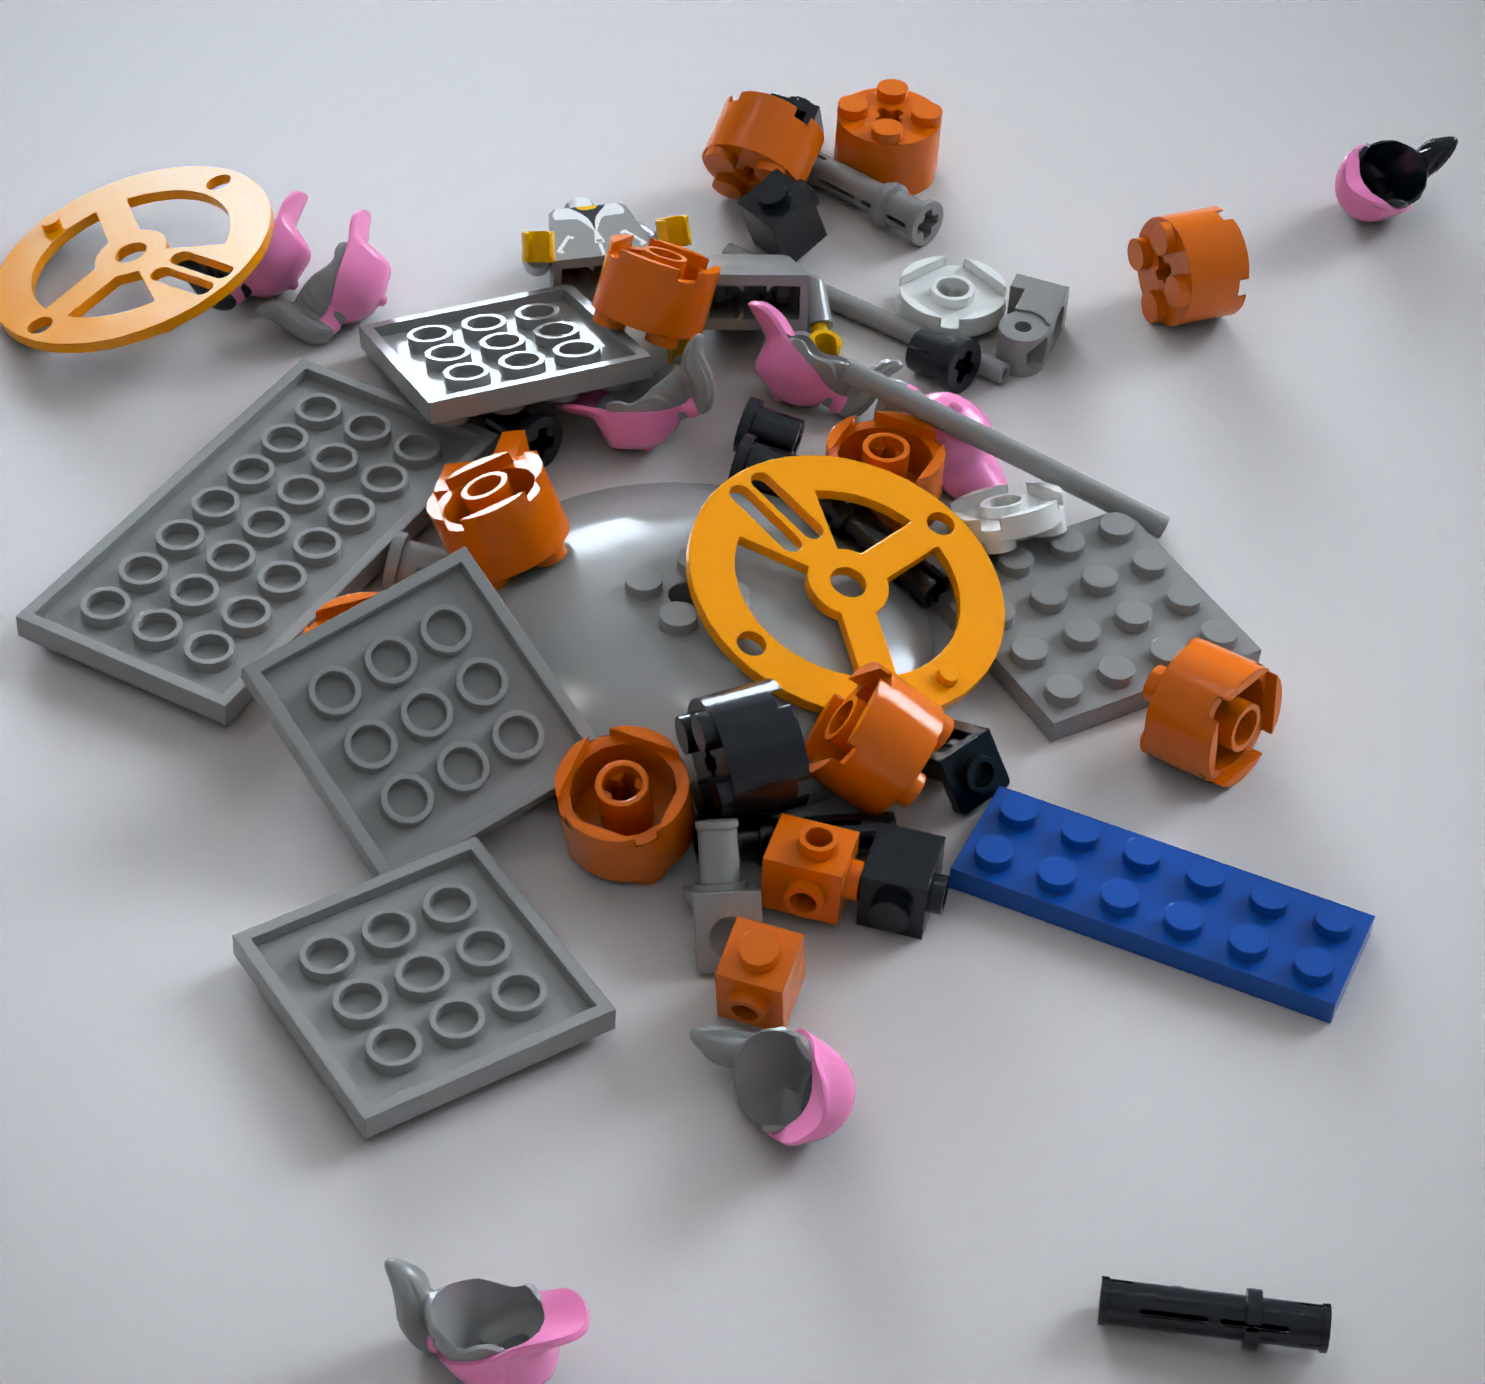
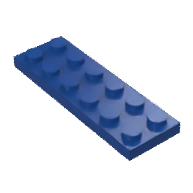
M1002 786L998 787L950 868L949 887L1330 1024L1371 935L1375 919L1374 915Z

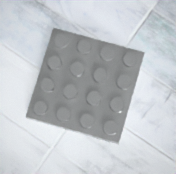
M571 283L358 326L361 348L431 425L436 424L442 427L459 426L466 423L469 417L491 412L498 415L515 414L522 411L525 405L542 401L552 403L571 402L580 396L579 393L593 390L622 391L631 388L635 381L653 378L652 356L625 331L610 329L595 323L592 320L595 311L592 302Z
M1109 512L1067 526V531L1060 535L1044 538L1033 537L1016 543L1017 547L1012 551L988 555L1000 582L1005 607V627L1002 642L996 658L988 671L1050 742L1148 708L1150 702L1144 699L1143 689L1150 672L1158 665L1167 667L1173 658L1195 637L1209 641L1259 663L1261 649L1135 518H1131L1126 514ZM943 567L939 568L942 573L947 575ZM950 583L947 591L940 595L939 601L936 603L932 601L931 606L954 631L957 609L955 595Z
M466 546L243 666L240 676L373 878L476 836L480 839L556 794L554 786L555 776L564 755L575 743L585 737H589V742L596 739L588 724Z
M476 836L232 935L235 957L365 1139L615 1029L616 1009Z

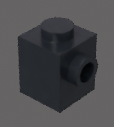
M775 169L737 202L754 244L768 255H787L797 262L827 236L816 208L820 201L815 191L804 180L798 179L793 181L778 169Z
M880 822L861 875L856 924L922 939L930 913L941 916L947 900L950 876L941 874L946 837Z

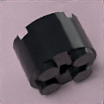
M768 678L694 698L688 705L687 714L675 717V731L678 743L685 755H692L698 777L697 780L692 781L691 790L695 807L701 818L705 819L715 816L716 819L734 818L738 820L740 825L807 805L809 794H798V781L810 778L809 761L804 738L791 704L778 707L771 695V692L782 690L775 680Z

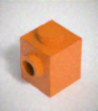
M737 916L715 972L718 1016L763 1029L780 1026L787 1027L805 978L804 934Z

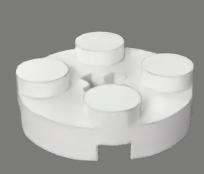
M933 256L918 260L903 270L896 296L895 310L898 316L955 339L960 336L973 337L989 332L998 327L999 321L1005 316L1007 303L1005 281L996 270L982 262L964 258L963 267L945 265L946 256Z
M1026 482L1028 494H1009L1007 484L998 485L962 495L950 502L951 511L972 531L987 555L1001 554L1014 550L1017 547V539L1029 536L1039 538L1052 537L1067 531L1062 489L1050 483ZM947 526L948 534H950V529Z

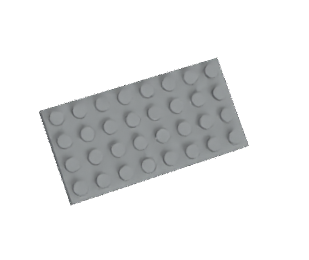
M302 359L16 616L18 636L227 726L254 699L240 678L242 667L302 635L306 624L309 628L316 620V611L324 603L343 595L360 592L385 567L390 545L396 531L409 533L410 540H412L431 521L427 512V502L434 492L444 465L476 461L493 455L499 441V434L468 422L454 427L431 425L408 399Z

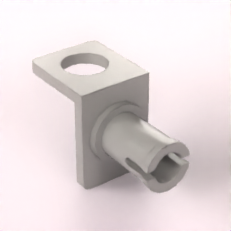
M734 818L708 819L695 822V829L698 835L700 881L695 882L694 885L683 886L682 891L683 897L692 904L696 968L702 974L715 973L722 957L713 950L709 940L710 931L715 923L723 918H737V916L763 923L761 890L748 882L747 879H741L737 833L739 822Z

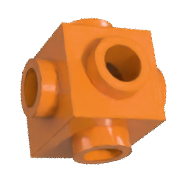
M781 813L763 856L760 888L762 907L838 925L847 899L856 902L859 900L861 875L866 864L864 861L857 860L860 832Z

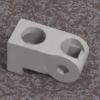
M1016 274L1010 285L1007 315L1003 316L999 321L995 358L1010 364V376L1030 377L1042 369L1065 326L1070 287Z

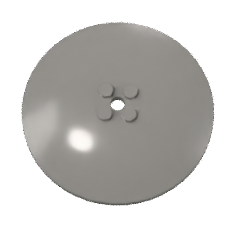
M679 482L634 484L607 488L560 501L570 523V531L564 541L568 549L566 556L552 566L544 568L534 566L523 573L512 576L509 582L496 590V592L596 738L610 734L609 728L622 725L639 726L658 732L669 739L677 748L679 756L689 773L690 783H692L698 777L692 755H685L678 743L675 731V717L687 714L688 705L694 698L755 682L733 664L720 650L706 631L695 607L686 603L693 602L686 578V552L690 533L702 506L720 485ZM739 493L730 494L732 499L779 545L790 552L798 551L797 547L745 496ZM762 493L806 537L811 539L819 538L818 534L781 498ZM832 535L837 549H848L860 554L862 553L847 540H838ZM737 544L735 573L738 586L746 605L758 623L777 642L806 661L834 672L852 675L854 673L838 621L826 616L812 604L805 591V574ZM836 575L830 578L834 589L844 596L857 597L863 594L860 584L849 576ZM892 580L888 583L889 595L887 601L877 617L898 675L922 667L932 661L934 656L932 634L923 607L902 586ZM741 639L737 641L740 650L748 655L758 656L763 653L761 647L752 640ZM771 693L778 707L791 704L799 722L804 742H806L819 714L803 709ZM812 777L798 781V794H809L808 803L804 807L783 813L799 811L837 794ZM693 801L695 821L716 819L715 816L705 819L701 818ZM780 813V814H776V815H772L771 818H772V817H776V816H780L781 813Z

